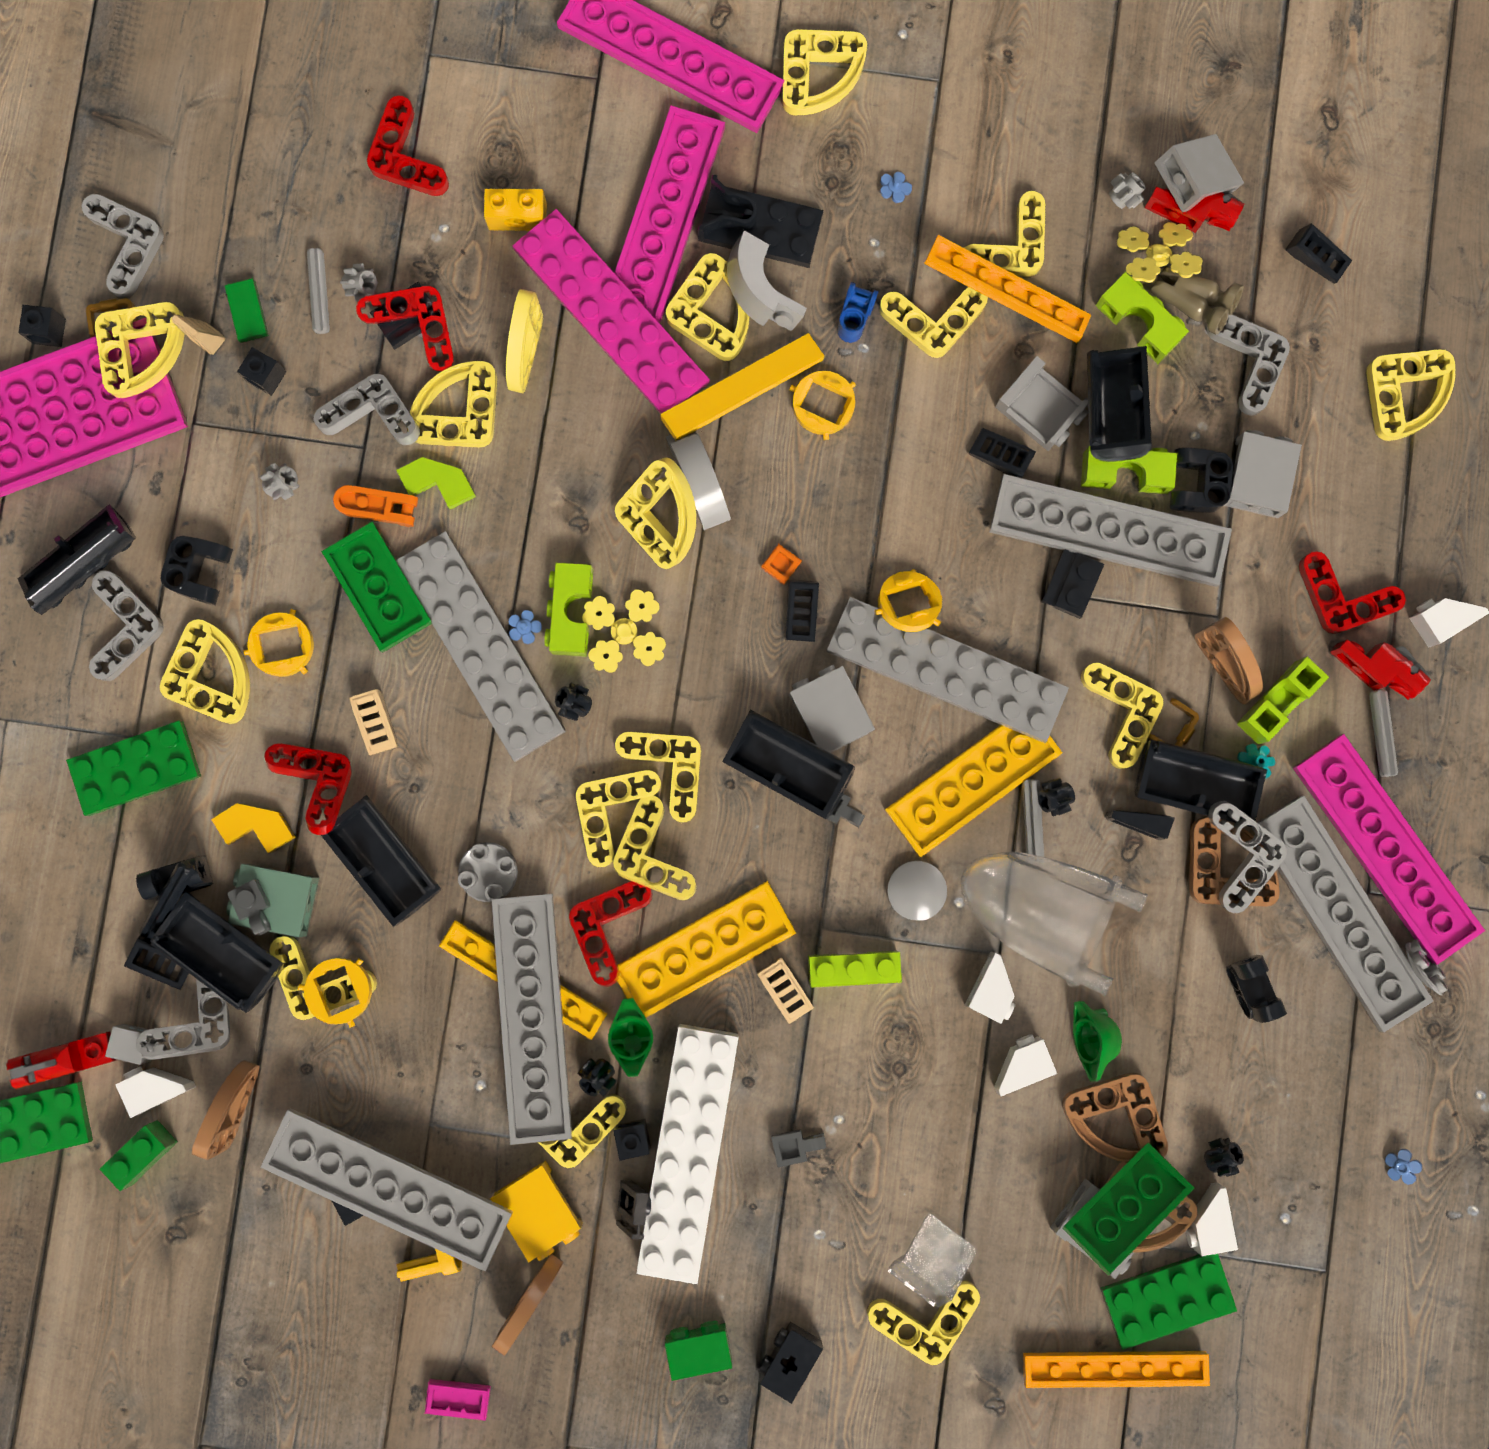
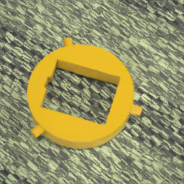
M817 371L803 378L797 387L791 385L789 390L794 392L793 412L799 424L809 432L823 435V440H829V434L843 429L852 418L855 408V395L852 388L856 386L853 381L848 383L845 378L831 371ZM813 382L847 398L843 407L844 411L842 415H839L835 424L801 408Z
M915 569L898 572L890 576L883 583L878 596L879 609H875L874 612L875 615L881 614L885 621L896 629L906 632H918L929 628L933 623L936 626L941 624V621L937 618L942 608V595L938 586L930 578L917 573ZM920 586L924 595L928 597V603L931 608L897 618L887 596Z
M290 609L289 614L272 613L264 616L251 629L247 642L248 649L243 650L245 656H250L252 662L261 671L278 677L290 676L299 671L303 674L308 672L305 666L312 657L314 641L308 626L302 620L295 617L296 610ZM297 626L299 637L302 641L303 655L265 663L260 634Z
M334 958L323 961L313 968L305 984H299L298 990H304L306 1005L317 1019L328 1024L348 1023L349 1028L355 1026L353 1020L366 1010L372 995L371 980L366 970L361 966L363 963L362 959L358 958L356 962L347 958ZM345 966L360 1004L332 1016L316 978L327 974L329 970L334 971Z

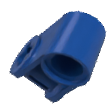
M851 282L838 323L837 332L841 340L852 343L861 338L868 317L871 316L879 291L874 290L871 292L856 287V283ZM852 321L855 322L858 325V327L855 329H849L848 327H846L844 323Z

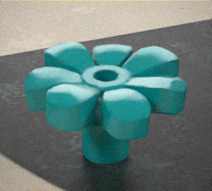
M1255 744L1247 745L1245 747L1247 753L1239 752L1237 760L1267 769L1266 778H1268L1272 774L1268 767L1276 764L1274 757H1267L1270 749L1267 746H1261L1257 749Z

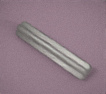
M312 248L307 250L312 329L316 334H326L330 331L324 253L320 248Z
M1375 690L1370 692L1369 697L1379 774L1381 777L1396 776L1398 774L1388 692L1386 690Z
M1029 779L1024 780L1022 783L1026 861L1028 867H1042L1045 862L1042 809L1038 803L1040 781Z

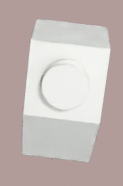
M1447 598L1437 602L1430 599L1416 607L1418 613L1409 619L1429 648L1446 641L1489 614V611L1485 607Z
M990 952L965 1006L1001 1024L1003 1019L1008 1020L1015 1007V1004L1012 1003L1015 996L1001 955Z
M1033 1034L1017 1039V1045L1010 1047L994 1086L997 1094L1004 1096L1057 1074L1042 1038H1034Z
M141 1066L123 1074L126 1080L115 1084L130 1118L196 1087L194 1081L157 1068L143 1071Z
M1211 1183L1196 1206V1219L1189 1229L1186 1230V1238L1190 1248H1193L1201 1256L1238 1250L1227 1190L1219 1183Z

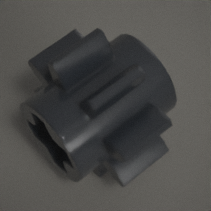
M572 682L569 684V687L564 686L560 688L555 697V705L561 708L558 715L577 721L579 716H586L592 706V699L587 696L589 689Z
M1061 778L1041 784L1043 791L1038 793V803L1044 812H1051V815L1054 817L1072 811L1069 804L1075 802V792L1069 783H1062Z
M590 1058L577 1073L582 1077L579 1081L581 1089L590 1096H597L600 1093L604 1097L617 1082L613 1078L615 1074L614 1067L605 1059H597L595 1062Z
M1218 1138L1208 1142L1211 1149L1205 1152L1204 1159L1210 1171L1218 1173L1219 1177L1225 1175L1229 1177L1240 1173L1237 1166L1243 1163L1244 1156L1237 1143L1230 1142L1229 1138Z

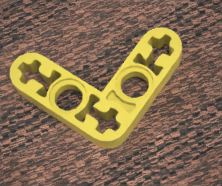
M1028 191L1020 198L1017 207L1016 246L971 244L964 248L982 258L989 254L988 261L995 264L993 261L995 255L1004 254L1007 256L1009 264L1001 268L1016 276L1030 277L1036 275L1044 261L1045 199L1040 193L1035 191ZM1028 201H1033V206L1036 207L1032 219H1028L1029 207L1026 206ZM1028 227L1034 228L1038 233V238L1032 241L1027 240L1023 236V230ZM1028 249H1033L1031 256L1032 261L1035 262L1033 267H1028V263L1023 262L1028 255Z
M970 287L966 288L937 323L898 292L885 294L881 300L879 311L887 322L927 355L939 358L950 350L981 314L987 304L988 297ZM978 296V304L974 303L967 313L964 308L968 304L969 297ZM887 302H889L890 304H893L894 302H897V303H898V308H897V309H898V311H900L903 315H904V313H905V310H908V311H909V312L904 316L902 322L899 321V319H900V317H901V314H900L897 310L893 309L891 312L887 310V308H888V303H887ZM951 315H958L963 319V326L957 329L952 328L947 320ZM911 318H917L921 320L923 328L917 332L911 331L907 326V321ZM944 330L947 335L943 339L942 347L937 346L933 348L931 346L932 339L937 340Z
M1092 663L1082 671L1081 682L1084 687L1129 709L1108 754L1109 761L1114 767L1119 769L1129 768L1137 762L1162 710L1163 698L1156 690L1100 663ZM1100 671L1099 677L1106 681L1110 679V676L1114 677L1109 683L1107 691L1103 689L1107 685L1106 683L1098 681L1093 684L1091 682L1092 677L1088 675L1089 672ZM1117 682H1124L1128 685L1130 692L1126 698H1120L1115 694L1114 687ZM1151 696L1155 708L1147 709L1144 716L1150 717L1148 721L1143 716L1135 715L1134 713L1135 711L1138 714L1143 712L1145 703L1142 702V699ZM1132 721H1138L1142 724L1143 734L1140 737L1136 738L1130 735L1128 727ZM1128 742L1137 743L1136 747L1131 745L1127 750L1130 760H1125L1122 763L1119 762L1120 756L1116 754L1117 751L1124 750Z
M624 732L620 734L616 739L615 748L621 757L630 760L673 763L670 814L678 822L683 823L692 820L697 809L701 747L698 741L689 736ZM629 737L632 738V742L635 744H642L641 738H647L645 743L646 756H641V749L635 748L631 749V754H626L625 749L620 745L625 743ZM663 740L666 743L667 750L662 756L651 754L650 744L653 741ZM670 741H677L675 747H685V743L690 742L692 748H696V753H691L690 758H684V753L675 752L676 757L669 758L672 750ZM683 771L690 772L694 777L693 784L688 788H682L677 783V776ZM676 790L682 793L693 792V798L688 796L686 798V805L691 807L692 810L687 812L684 818H681L679 812L674 810L675 806L681 804V796L675 797Z
M644 770L586 782L577 789L576 801L587 857L594 866L606 867L613 862L615 857L606 806L655 796L661 788V780L655 772ZM644 776H649L651 780H656V785L652 786L651 792H647L645 788H637L638 795L632 796L630 778H635V784L644 782ZM617 781L624 782L627 786V793L622 798H615L610 792L612 784ZM606 784L605 793L609 801L603 802V796L593 798L592 804H589L587 800H582V795L586 794V788L591 787L593 792L602 791L600 785ZM598 816L603 820L604 827L601 832L591 833L588 830L587 822L591 817ZM607 835V841H601L604 850H609V855L605 857V862L600 863L599 858L593 857V853L598 851L597 842L590 844L589 838H600Z
M654 795L641 798L636 805L615 854L614 868L618 875L673 898L687 900L694 895L697 887L692 874L647 856L663 818L664 806L661 800ZM651 803H655V808L658 812L651 813L648 818V823L653 824L650 828L645 823L637 822L638 818L644 822L646 811L643 807H649ZM636 829H643L647 832V839L642 844H635L631 841V834ZM628 845L635 851H641L640 855L634 852L632 856L634 868L628 867L626 871H623L620 861H626L630 855L629 849H625ZM659 867L663 870V878L659 882L653 883L647 879L646 875L650 868ZM669 872L674 873L671 877L672 880L682 882L683 878H686L690 889H684L682 893H679L678 887L670 882L668 888H664L668 882Z
M292 936L278 937L270 945V954L281 962L287 963V956L278 952V949L282 948L281 942H284L285 945L290 944L292 946V950L288 951L290 961L295 959L298 961V964L283 967L278 976L290 1011L294 1017L300 1020L313 1018L315 1016L309 1009V1014L305 1010L300 1011L298 1005L303 1003L301 995H293L294 991H299L298 986H292L288 981V973L292 969H298L303 974L301 984H305L310 974L300 944ZM366 970L371 980L373 993L377 986V980L372 972ZM348 975L320 985L330 1011L358 1000L355 990L348 992V988L343 983L344 980H347V986L352 985ZM331 986L338 987L341 991L342 996L337 1003H331L326 998V991Z
M608 1095L572 1130V1139H566L562 1143L569 1149L572 1146L577 1149L575 1152L577 1159L575 1160L571 1157L567 1160L564 1159L565 1150L560 1145L556 1150L552 1147L559 1140L538 1143L561 1166L566 1168L575 1167L622 1120L626 1113V1103L618 1095ZM607 1102L610 1104L617 1102L620 1105L617 1110L620 1114L618 1116L611 1114L605 1121L610 1124L606 1128L602 1120L595 1117L594 1114L598 1112L601 1117L607 1111V1106L605 1105ZM595 1123L600 1130L599 1136L595 1139L586 1138L583 1134L585 1124Z
M957 1282L948 1293L928 1327L885 1299L872 1301L867 1309V1316L870 1324L876 1330L930 1365H937L946 1358L980 1302V1295L977 1288L971 1282ZM969 1289L972 1300L963 1301V1303L960 1306V1309L964 1312V1314L961 1315L955 1308L950 1307L951 1303H953L957 1308L961 1301V1298L958 1295V1293L960 1291L965 1293ZM883 1308H887V1316L895 1321L892 1331L888 1330L891 1324L886 1319L881 1318L879 1321H876L877 1317L874 1312L876 1309L882 1311ZM947 1314L954 1315L957 1318V1325L952 1330H945L941 1327V1319ZM903 1324H911L915 1327V1334L911 1339L905 1340L899 1336L898 1331ZM922 1332L925 1333L922 1336L925 1342L930 1345L937 1342L938 1354L932 1352L928 1355L926 1346L919 1342Z

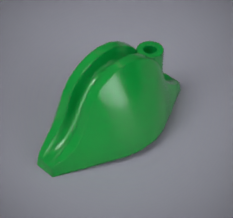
M633 998L622 1000L608 1033L610 1050L628 1077L639 1075L653 1045L652 1028Z
M1084 1001L1074 1002L1073 1037L1076 1051L1090 1082L1098 1081L1101 1079L1107 1064L1120 1053L1122 1046L1121 1032L1113 1019L1108 1017L1106 1009L1092 1010Z

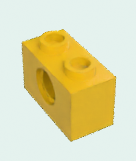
M485 189L484 218L489 230L530 231L547 217V202L543 189Z

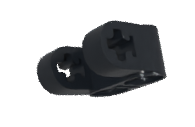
M1175 449L1174 453H1177L1176 467L1198 470L1197 492H1171L1170 509L1184 512L1213 513L1229 501L1231 495L1233 472L1231 458L1226 453L1206 449ZM1211 463H1215L1220 467V474H1216L1211 470ZM1208 491L1217 494L1218 503H1214L1209 499Z
M188 536L176 537L169 546L161 571V582L164 587L179 595L216 606L220 591L197 584L205 558L229 564L233 549L204 539ZM192 545L191 555L183 558V550L187 546ZM183 573L184 577L182 583L178 586H175V577L178 574Z
M205 855L186 859L195 866V872L182 894L213 885ZM182 861L137 874L136 884L141 897L144 900L158 899L176 865Z
M1253 955L1226 966L1231 985L1247 1018L1260 1023H1266L1287 1014L1281 998L1276 997L1266 972L1269 969L1263 955Z

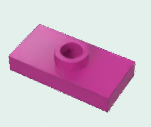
M430 1379L424 1414L486 1421L491 1386Z

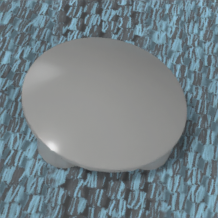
M491 842L476 844L463 855L460 861L458 883L469 896L478 901L492 902L491 899L504 898L511 892L517 880L518 869L513 855L499 844Z
M911 861L899 866L891 875L888 883V898L892 908L898 914L910 920L919 921L933 917L941 910L947 897V885L942 873L935 866L923 861Z
M1417 939L1405 943L1406 953L1416 976L1431 990L1439 995H1443L1448 990V987L1443 980L1446 976L1440 966L1435 963L1430 964L1425 957L1427 952L1420 946Z

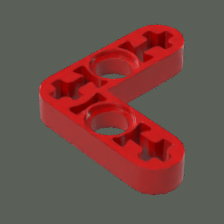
M399 95L392 97L386 105L367 156V164L370 171L380 179L431 196L443 195L449 188V180L446 172L441 167L401 154L415 113L408 98ZM404 106L406 113H400L398 118V122L400 124L399 126L398 124H396L397 114L395 112V109L400 110L401 107ZM395 131L399 134L398 139L394 143H386L383 140L385 133ZM384 156L387 165L382 164L378 168L375 162H381ZM405 166H413L416 172L413 177L407 179L400 175L401 170ZM436 176H439L441 183L436 182L434 186L427 179L434 180Z
M422 286L370 295L358 301L356 306L357 315L366 324H378L418 317L427 361L430 367L437 372H442L452 367L454 356L440 293L434 287ZM430 292L431 297L437 298V301L432 302L434 313L440 311L441 316L431 315L425 319L422 318V314H428L426 304H420V299L424 298V293ZM396 297H402L408 303L407 310L401 314L395 313L391 309V302ZM386 299V309L389 316L383 317V310L374 312L373 318H369L365 313L362 314V310L366 308V303L371 302L373 307L382 306L380 300ZM432 321L439 322L443 327L442 334L437 338H432L426 333V326ZM446 340L447 345H441L443 355L449 356V360L445 361V366L439 367L438 362L432 361V358L437 356L435 346L429 348L428 343H440Z
M1318 551L1311 552L1299 562V571L1319 622L1328 633L1336 634L1395 613L1405 605L1406 597L1404 592L1395 586L1386 587L1346 602L1330 561L1325 554ZM1312 561L1319 562L1320 567L1316 570H1310L1308 564ZM1325 575L1326 579L1314 583V579ZM1321 585H1326L1332 590L1330 600L1326 601L1319 597L1318 588ZM1388 596H1394L1395 602L1392 605L1386 604L1378 608V601L1386 599ZM1359 602L1368 605L1370 613L1367 618H1362L1357 614L1356 606ZM1348 613V619L1340 621L1338 625L1336 623L1331 624L1330 619L1334 616Z
M276 743L268 747L264 758L271 772L317 781L305 819L309 831L313 834H328L335 826L351 778L352 769L349 759L339 753ZM280 755H284V758H280L279 762H274V759H278ZM308 758L317 761L315 766L310 769H304L300 766L301 762ZM338 765H342L343 769H339L337 773L333 772L332 769H336ZM326 789L337 791V795L332 799H323L321 797V793ZM321 808H324V815L326 820H322L320 824H316L315 820H319L322 813Z
M633 881L578 903L571 909L569 914L571 926L591 977L600 986H612L617 982L620 974L602 925L644 908L652 900V889ZM637 886L641 890L646 889L642 901H638L636 898L629 899L627 901L630 906L625 908V902L619 895L621 892H624L625 896L628 897L635 893L634 888ZM611 897L618 899L619 908L615 913L609 914L603 910V903L606 899ZM581 910L591 913V916L587 918L589 926L591 928L597 926V930L588 931L583 936H581L580 932L586 931L585 926L581 921L576 922V919L580 917L579 911ZM594 936L601 938L603 943L601 950L597 953L588 952L586 948L588 939ZM606 953L608 958H602L607 968H613V971L609 973L610 979L608 980L598 977V973L601 972L599 962L596 961L593 964L591 962L592 959L601 958Z

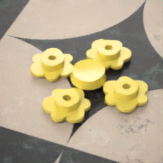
M1165 223L1163 229L1158 234L1163 239V244L1149 246L1148 233L1141 232L1138 227H1129L1127 231L1122 230L1118 234V247L1127 249L1130 252L1147 249L1146 258H1134L1133 263H1129L1126 266V272L1132 275V279L1135 281L1153 282L1156 279V275L1160 274V267L1167 265L1169 261L1172 272L1178 273L1183 278H1190L1193 274L1201 272L1203 260L1199 256H1192L1189 252H1183L1181 255H1172V250L1169 247L1185 246L1186 241H1190L1193 237V233L1187 230L1184 224Z
M634 590L631 593V600L625 603L626 609L629 610L630 619L622 618L615 621L612 614L615 611V607L611 603L607 604V600L603 596H597L593 602L585 603L584 608L586 612L582 616L584 623L593 625L595 630H601L603 626H612L611 635L614 640H610L607 643L600 640L596 643V648H592L589 651V659L595 662L594 667L596 670L601 671L604 669L609 673L615 672L618 668V662H621L623 659L622 653L618 652L619 644H629L632 641L636 648L633 655L635 658L641 659L643 665L651 666L655 663V660L660 661L663 659L664 653L662 651L666 647L665 640L661 637H655L653 632H648L645 636H637V627L634 623L641 619L649 622L652 619V615L659 611V603L653 600L654 595L652 592L643 593L641 590ZM640 605H644V606H645L643 609H640V608H639ZM602 612V615L597 616V613ZM647 647H651L652 650L647 651ZM605 654L609 655L607 659L604 658Z

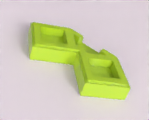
M421 457L396 470L409 495L416 496L437 485L450 510L476 497L464 472L460 468Z

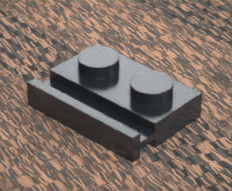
M416 282L415 284H413L412 286H410V287L407 288V289L416 288V287H422V286L420 285L419 282ZM424 293V298L420 299V304H426L428 314H422V318L425 319L431 315L441 316L438 311L434 313L432 301ZM396 297L392 300L391 309L395 313L401 314L407 310L408 303L404 298ZM386 302L371 311V316L374 317V312L381 310L384 312L383 317L389 316ZM418 317L377 324L394 350L421 334ZM432 321L428 323L426 330L438 322Z
M1066 549L1063 550L1041 603H1046L1055 609L1081 619L1105 564L1080 553L1070 552Z
M621 1180L617 1210L621 1214V1220H616V1225L631 1239H644V1234L640 1231V1227L645 1225L646 1216H649L651 1212V1198L635 1182Z

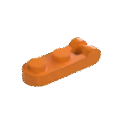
M344 485L335 492L333 503L335 508L346 516L413 527L415 520L412 517L414 507H417L419 498L408 494ZM394 504L402 505L401 514L393 513Z

